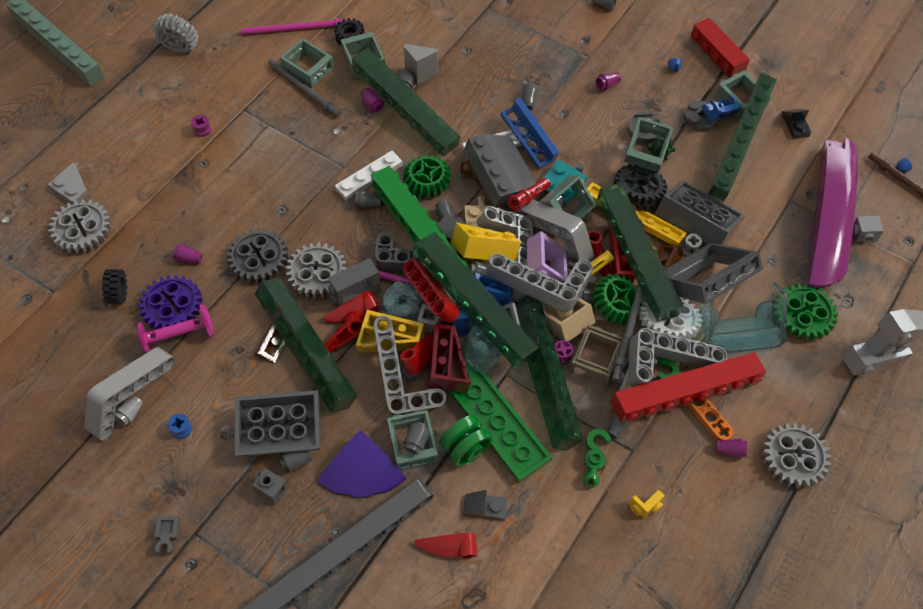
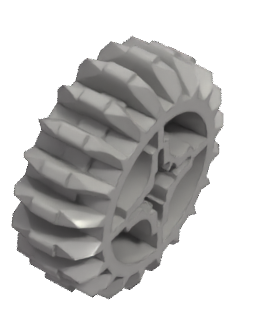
M171 13L169 15H160L153 26L154 37L158 39V43L163 45L162 47H166L168 50L184 54L186 52L191 53L197 45L199 37L197 30L194 29L193 25L189 24V21L178 17L177 14L175 16Z

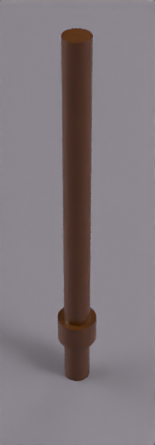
M874 152L869 154L868 158L878 164L880 169L888 171L923 197V187L890 165L891 162L887 159L883 160Z

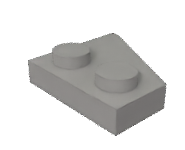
M71 163L48 184L52 191L73 205L75 200L79 203L88 195L75 163Z

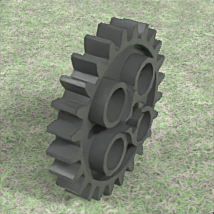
M260 228L256 232L250 229V234L243 232V237L237 235L238 241H231L233 247H228L229 253L226 255L231 272H234L235 277L240 276L241 281L247 278L248 283L252 279H255L256 284H258L259 279H262L265 283L267 277L273 280L272 275L279 276L278 270L284 271L283 265L288 263L287 258H289L285 240H281L279 234L275 236L274 231L268 234L267 229L263 232L260 231ZM250 244H252L255 247L257 254H254L253 248L250 246ZM258 256L262 259V262L266 267L262 266Z

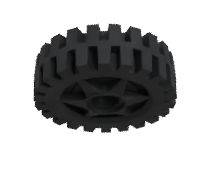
M628 164L627 167L624 165L617 171L612 184V193L620 204L624 202L623 206L627 207L629 205L632 210L637 208V211H642L643 209L646 212L649 209L652 211L658 208L663 196L666 194L667 184L666 180L662 179V174L637 165L632 166Z

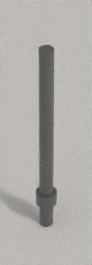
M273 59L269 60L268 64L321 104L324 110L330 111L336 117L341 115V111L334 107L331 101L321 97Z
M640 280L638 283L620 351L614 361L613 366L615 369L611 380L616 383L620 381L622 370L626 367V356L646 286V282Z

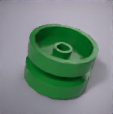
M469 415L448 428L441 436L439 445L446 453H451L450 459L456 467H463L481 456L489 448L493 438L487 430L481 429V423L474 415Z

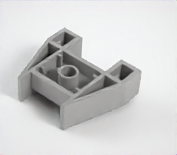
M902 309L889 312L877 323L881 329L866 343L853 345L841 357L853 376L859 374L868 375L877 368L911 356L913 352L909 348L908 343L923 336V311Z

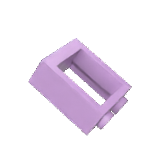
M540 231L527 240V267L564 283L568 277L566 249ZM545 259L551 262V267L545 264Z

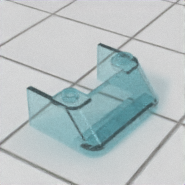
M773 282L771 286V301L761 302L756 308V316L720 320V314L714 308V300L708 304L700 303V314H702L701 319L703 320L702 327L707 344L719 346L726 353L772 349L782 346L786 339L788 292L776 282Z

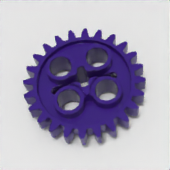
M177 274L173 279H171L170 275H167L166 280L160 277V282L158 283L153 280L154 285H147L148 292L142 291L144 297L139 298L141 304L138 307L141 317L145 323H148L150 328L155 327L156 330L194 319V315H200L198 309H200L201 302H203L202 294L197 284H193L192 279L186 280L185 276L179 279ZM162 292H164V293L168 296L170 302H171L173 305H175L176 309H177L181 314H177V313L175 312V310L173 309L172 305H171L169 302H167V300H166V298L164 297V295L161 294Z

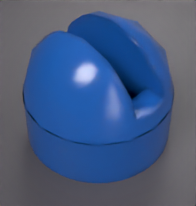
M672 58L668 60V68L671 72H674V70L678 72L681 69V59Z
M903 158L897 162L896 169L904 174L912 170V164L907 158Z

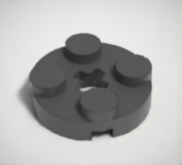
M691 101L684 115L687 125L689 123L692 129L699 132H707L712 127H716L718 121L710 122L701 107L703 104L709 103L705 101Z
M649 112L636 113L629 120L628 133L631 137L633 136L639 117L650 118L658 123H662L660 118L656 119L653 117V114ZM639 130L635 143H652L658 135Z

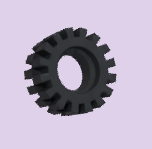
M347 18V21L342 19V22L339 21L338 25H335V38L338 45H341L342 39L364 34L363 24L359 20L356 21L355 18L352 20ZM347 32H354V34H350V35L345 34V33H347Z
M106 269L101 283L103 285L101 289L104 302L106 304L125 303L126 290L128 289L125 271L123 269Z

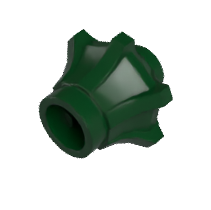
M656 136L653 143L648 146L647 149L651 151L652 156L659 157L665 137ZM671 138L664 156L665 161L668 160L667 157L671 152H675V147L670 143Z

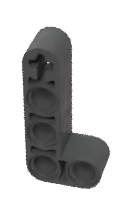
M382 232L377 236L375 260L379 271L404 273L403 267L409 259H415L426 266L432 274H436L419 249L394 248L393 236L388 232Z

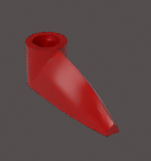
M590 230L588 235L594 253L593 260H595L605 252L601 245L603 236L597 230ZM609 263L599 270L603 277L612 274Z
M365 291L334 309L323 318L326 322H344L345 315L350 311H356L362 317L366 315L367 310L378 312L381 307L373 293Z
M356 311L348 312L344 317V324L332 333L317 354L320 357L327 355L359 335L363 324L360 314Z
M432 334L421 339L413 348L406 349L401 353L400 359L409 375L420 373L429 361Z
M459 533L414 540L416 547L434 555L460 559H470L478 556L475 533Z

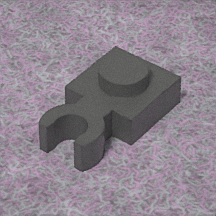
M157 516L154 537L156 540H160L155 546V551L158 555L161 554V549L164 546H168L167 553L172 555L174 547L171 540H178L181 521L179 516Z

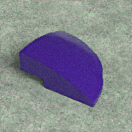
M360 430L337 454L317 481L324 488L338 495L342 493L352 495L353 498H369L372 494L387 493L404 482L406 477L390 458Z

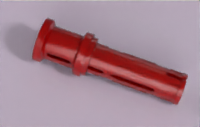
M543 178L528 189L519 190L517 195H512L508 198L509 207L513 211L521 210L523 205L531 203L532 198L550 188V181L547 178Z

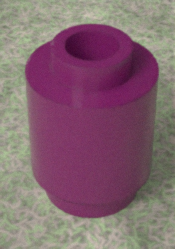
M366 88L362 91L361 99L372 113L381 111L384 106V100L371 88Z

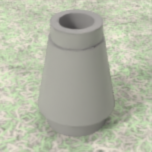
M134 396L115 410L114 420L123 427L131 424L143 402Z

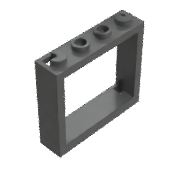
M711 242L656 274V279L660 292L708 304L763 270L760 253L757 251ZM715 262L729 265L699 284L686 281L689 277Z

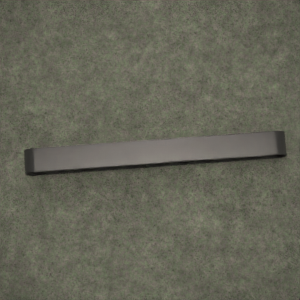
M421 479L414 481L242 609H288L428 504L434 495Z

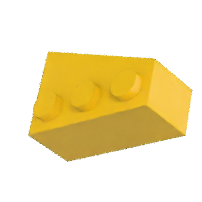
M457 222L451 244L464 258L489 260L492 255L501 254L516 261L521 244L513 233H502Z
M367 310L356 348L358 353L378 352L374 322L379 316H387L391 319L397 351L413 348L423 339L425 334L424 323ZM381 321L377 327L379 330L385 331L389 325L387 322ZM383 341L380 345L385 351L392 348V344L389 341Z

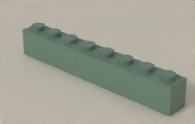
M11 0L6 3L13 19L90 87L104 78L99 64L26 0Z

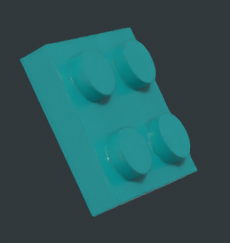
M558 159L544 176V178L550 181V188L543 192L546 194L550 193L568 176L580 175L585 183L588 180V176ZM571 187L561 194L564 201L563 204L567 206L575 196Z

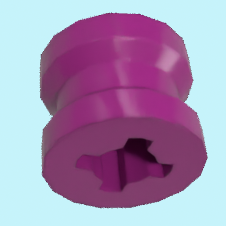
M197 115L192 118L191 125L196 136L205 137L210 134L211 127L205 115Z
M565 340L555 343L552 358L556 363L562 365L567 364L571 360L573 353L571 343Z

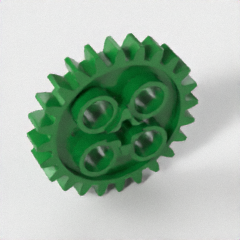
M798 283L796 287L790 285L788 289L784 288L783 292H780L774 303L776 305L774 311L777 312L775 318H780L778 324L785 325L782 329L783 331L789 329V335L796 333V339L803 336L805 341H807L808 337L815 341L817 337L822 339L824 335H829L838 321L836 317L839 313L835 311L837 306L831 305L834 299L827 298L829 293L823 295L822 288L817 291L815 287L809 288L807 283H805L804 287Z

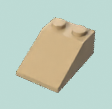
M535 298L526 303L543 324L561 340L570 341L586 330L588 325L591 326L596 323L591 304L581 298L578 299L574 308L569 312L558 310Z

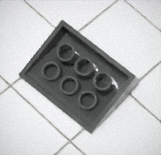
M482 134L468 138L463 151L495 208L508 205V198L510 196L517 195L519 190L528 189L536 183L510 136Z
M684 180L663 196L655 212L662 220L671 222L677 228L689 234H697L707 245L711 242L724 245L745 217L741 212Z
M318 390L235 397V457L320 450L321 405Z

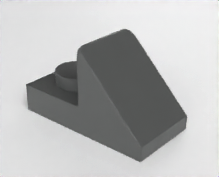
M487 490L468 493L465 495L463 516L505 521L508 498L487 495Z

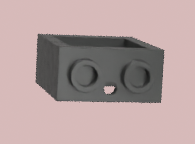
M370 258L328 277L330 285L327 287L331 294L329 297L334 306L337 305L339 307L365 291H371L373 295L381 292L379 271Z

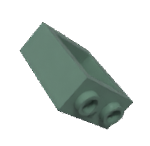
M373 32L341 40L342 52L354 79L386 71L385 58ZM372 49L376 60L358 65L354 64L350 54Z
M304 38L295 43L291 49L280 57L282 67L311 88L334 69L333 57ZM305 54L318 62L307 72L294 64Z
M745 70L739 74H734L726 81H721L717 86L718 89L715 95L720 101L726 99L729 105L732 104L729 96H734L739 105L743 107L735 114L741 121L767 108L772 97ZM741 85L755 99L744 104L731 89Z
M639 117L624 162L659 172L674 127H670L666 123L654 122L650 118ZM639 130L665 137L659 157L633 150Z
M580 175L568 176L539 201L563 211L557 198L571 187L581 204L571 215L582 219L596 206L592 194L589 193Z
M427 410L413 411L405 415L395 414L391 418H387L395 461L400 471L438 463V452ZM416 422L426 424L428 426L427 429L430 430L428 436L430 449L420 451L419 455L412 453L400 455L395 430L410 427L412 423L416 424Z

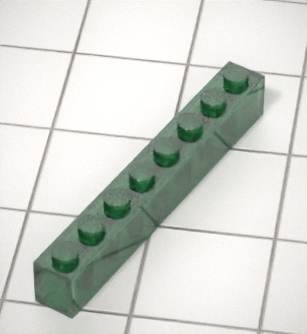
M368 47L352 58V70L354 73L360 75L364 82L371 86L379 97L386 100L390 108H394L400 118L405 119L413 130L420 133L422 139L429 142L435 152L445 157L459 146L460 135Z
M760 73L708 192L712 197L725 201L729 195L777 79Z
M621 183L600 188L597 200L656 321L660 322L678 317L683 308L682 299L677 296L674 284L669 280L666 268L661 264L658 252L653 248L650 236L646 234L643 222L638 218L635 206L631 204L627 191Z
M434 232L417 242L413 254L510 364L516 369L529 360L539 347L470 272L469 268L452 252L444 240Z
M281 279L263 280L255 292L257 299L314 388L318 390L321 399L330 413L349 409L358 395Z
M525 297L515 305L524 339L522 346L552 448L554 450L568 451L584 440L581 427L570 397L541 301L535 298Z

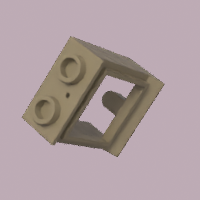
M588 325L572 361L570 372L574 373L576 367L586 370L585 376L592 379L594 374L605 378L603 385L607 386L623 338L618 334L603 331L597 326ZM588 338L616 348L608 368L580 358Z

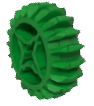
M427 154L424 157L418 155L417 159L412 157L411 162H407V167H404V183L407 184L410 192H413L415 196L419 194L420 198L426 196L429 199L431 195L436 197L437 193L442 195L443 190L446 191L450 184L451 173L449 165H446L445 160L441 161L440 156L435 158L434 155L428 157Z
M618 273L602 277L595 284L592 291L594 296L591 299L596 302L593 307L598 308L597 314H602L603 319L608 318L609 323L615 322L616 325L628 322L636 293V284L632 285L630 283L631 279L626 280L625 276L619 277Z

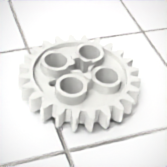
M657 293L656 297L651 295L650 299L645 298V302H642L639 312V320L642 321L641 326L691 339L692 336L696 337L703 320L701 319L702 314H698L699 309H694L695 304H688V299L683 301L681 297L668 296L667 293L664 296ZM673 308H676L675 312L673 313L668 326H665L666 321L669 320Z

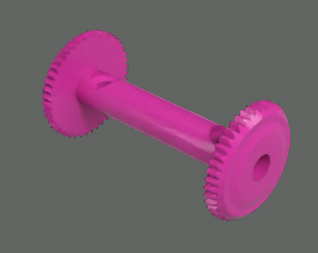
M200 305L201 317L150 332L145 331L142 322L138 323L137 334L144 353L146 354L151 351V343L205 327L209 337H213V325L206 306Z

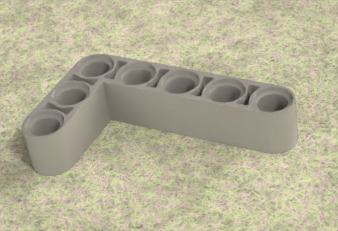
M533 199L530 204L523 205L519 211H513L510 208V212L528 217L534 227L562 238L569 260L572 263L576 264L579 260H588L590 262L594 259L586 225L580 218Z
M491 206L486 207L477 218V225L484 229L502 233L510 231L515 234V237L521 242L516 262L527 266V240L533 236L532 221L523 215ZM510 287L511 298L516 302H522L529 296Z
M494 254L489 259L487 272L491 278L558 310L569 312L574 308L588 284L593 266L588 260H579L566 281L562 283L506 256Z
M379 316L374 322V332L389 412L395 415L441 407L446 401L445 392L441 389L404 394L393 325L389 317ZM385 321L389 327L387 330L381 331L377 327L378 323ZM383 341H389L392 344V348L385 351L380 345ZM388 360L393 361L396 365L391 371L386 370L384 367V363ZM391 380H395L399 384V388L395 391L390 390L387 386ZM439 393L442 397L441 403H433L431 395ZM418 396L421 398L422 405L420 407H414L411 404L413 397ZM394 400L401 401L402 409L399 411L393 410L391 402Z
M643 328L630 339L628 382L632 387L651 381L653 378L654 356L701 368L727 360V353L719 346Z
M156 347L92 387L86 397L85 429L101 441L106 440L114 429L116 405L169 371L175 363V358L160 347Z

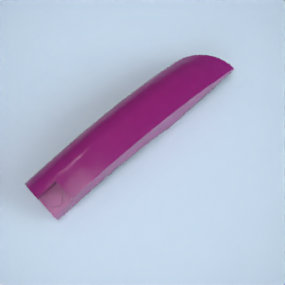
M845 138L843 143L825 140L821 149L818 196L810 237L809 287H830L833 283L840 282L848 270L857 201L858 148L852 140Z

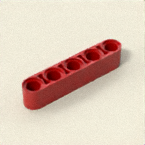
M409 259L405 263L403 271L426 305L437 317L448 323L454 322L459 314L458 307L426 266L415 259Z

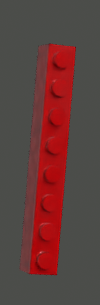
M752 352L615 392L610 403L620 423L624 421L633 422L644 415L650 417L661 410L665 412L670 411L675 406H686L698 399L703 401L711 395L716 394L720 396L731 389L736 391L748 384L751 386L756 385L762 381L761 378L766 373V370L757 354Z

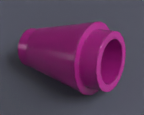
M619 73L600 74L595 80L596 87L599 90L606 91L620 82L621 76Z
M177 244L173 252V259H177V262L200 264L203 253L184 244Z
M742 438L717 441V453L739 459L747 457V441H742Z

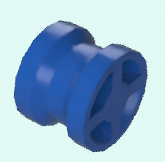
M175 414L168 421V427L174 437L183 439L190 435L192 425L184 414Z

